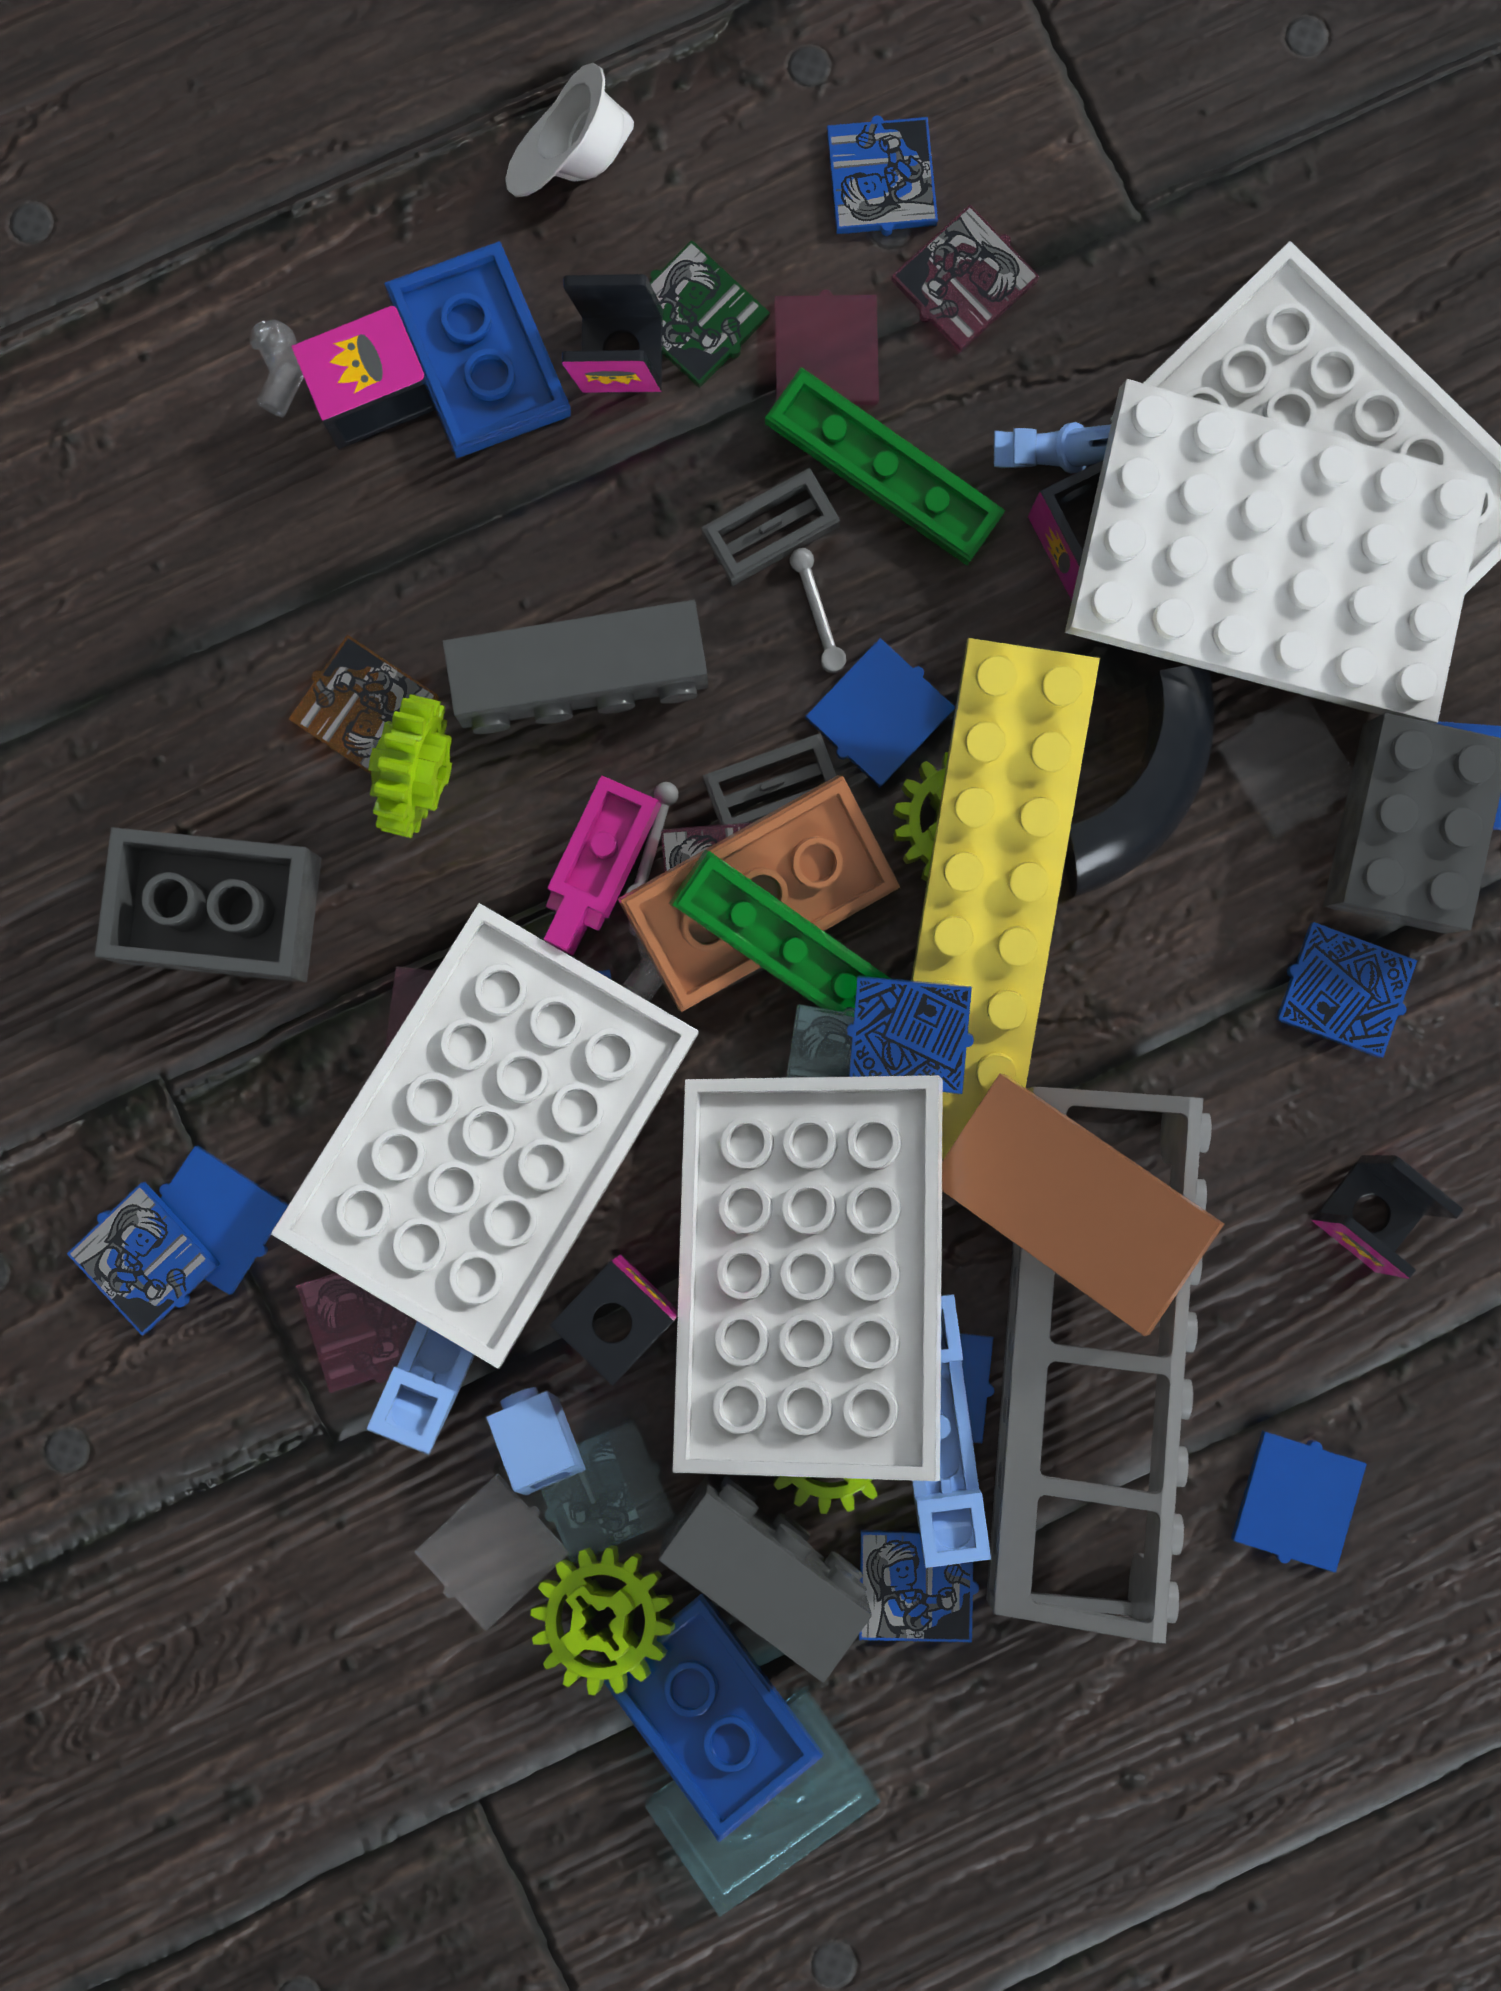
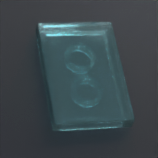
M806 1686L785 1702L823 1751L824 1756L722 1841H717L674 1780L646 1800V1809L719 1917L881 1802L879 1793Z

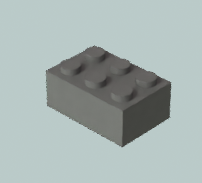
M1383 713L1364 723L1323 907L1444 934L1470 931L1501 795V738L1390 713Z
M111 827L95 957L119 964L307 983L322 858L306 847Z
M707 1474L664 1533L658 1560L824 1683L872 1617L866 1596L867 1588L860 1582L863 1574L836 1552L831 1551L829 1556L825 1558L815 1551L807 1542L810 1534L785 1514L779 1512L775 1519H772L761 1511L754 1503L758 1498L755 1492L734 1476L726 1474L721 1481L713 1474Z

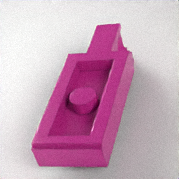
M601 776L547 888L551 894L546 907L555 911L556 914L545 935L544 940L565 953L574 955L587 930V926L597 931L600 930L605 917L609 918L660 810L661 803L659 800Z

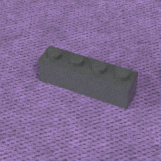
M695 599L442 640L454 716L462 728L472 727L473 732L477 734L504 731L511 727L510 720L535 717V722L540 724L562 722L573 717L572 710L596 706L598 712L603 714L623 712L634 708L635 700L657 696L660 697L661 703H680L696 698L698 696L697 690L709 688Z

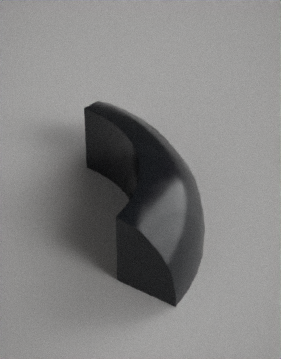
M1191 665L1160 670L1145 687L1149 713L1148 738L1142 758L1143 763L1127 791L1112 806L1087 820L1071 825L1064 867L1072 897L1097 890L1118 880L1141 865L1166 842L1188 813L1201 787L1213 741L1215 712L1213 687L1209 670Z

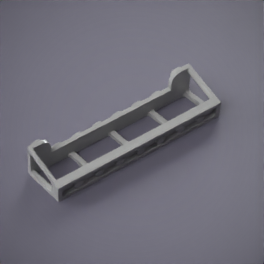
M1048 1087L1026 1088L1064 1115H1066L1067 1110L1071 1106L1162 1112L1160 1148L1162 1161L1171 1164L1170 1187L1206 1210L1207 1186L1204 1179H1198L1200 1152L1206 1153L1209 1149L1212 1124L1210 1114L1202 1113L1203 1098ZM1013 1242L990 1543L991 1559L989 1560L986 1600L994 1614L1147 1642L1166 1643L1167 1623H1176L1179 1611L1178 1585L1176 1582L1170 1581L1172 1555L1181 1554L1184 1540L1183 1518L1181 1514L1175 1513L1176 1488L1185 1487L1188 1477V1451L1185 1446H1179L1181 1419L1188 1420L1193 1407L1192 1382L1190 1379H1184L1186 1352H1194L1197 1343V1315L1195 1312H1189L1190 1285L1197 1286L1201 1279L1202 1258L1161 1317L1158 1356L1053 1343L1050 1339L1055 1272ZM1057 1361L1157 1374L1149 1491L1048 1477L1041 1474L1040 1465L1047 1370L1050 1363ZM1048 1495L1147 1510L1144 1554L1135 1553L1132 1558L1128 1600L1031 1592L1037 1506L1041 1496ZM1109 1614L1127 1615V1616H1130V1617H1132V1618L1121 1617V1616H1115V1615H1109Z

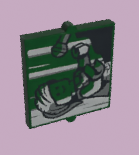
M692 240L661 271L656 269L651 272L650 284L663 308L662 354L699 388L730 357L736 359L740 356L741 346L770 316V312Z

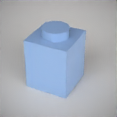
M536 1387L518 1391L500 1401L503 1410L486 1417L514 1492L529 1495L586 1470L560 1400L550 1392L545 1391L539 1394Z

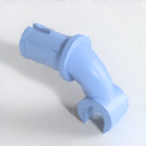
M1072 422L1065 424L1059 431L1037 434L1036 429L1013 428V432L994 431V467L1022 468L1040 464L1060 466L1065 472L1070 474L1078 473L1087 466L1094 465L1104 459L1111 424L1083 427L1082 424Z

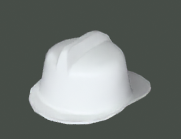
M590 63L582 66L574 73L553 105L529 130L518 145L509 162L505 178L507 190L515 197L528 196L536 192L554 176L574 182L595 178L604 172L616 158L633 130L634 121L629 113L604 91L605 77L601 67L595 63Z

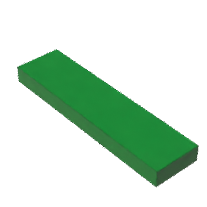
M800 367L765 417V424L967 566L1006 511L802 367Z
M704 850L669 902L670 905L824 1011L854 1016L857 977L891 979L708 850Z

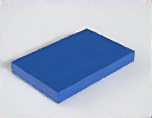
M500 241L384 283L390 303L398 310L426 377L424 384L456 459L571 416V407Z
M702 1593L670 1619V1621L675 1623L672 1633L657 1636L656 1640L668 1651L661 1661L648 1657L644 1658L651 1672L645 1680L640 1682L630 1672H627V1688L618 1694L614 1692L609 1679H605L604 1684L714 1837L720 1842L820 1760L824 1753L709 1598Z

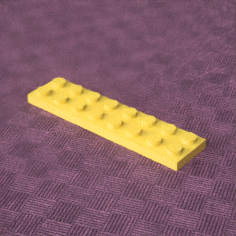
M973 638L967 639L911 981L972 986L968 1033L973 1035L974 1042L972 1046L966 1048L962 1094L943 1092V1160L1000 1073L1009 1076L1026 1088L1100 660L1097 657Z

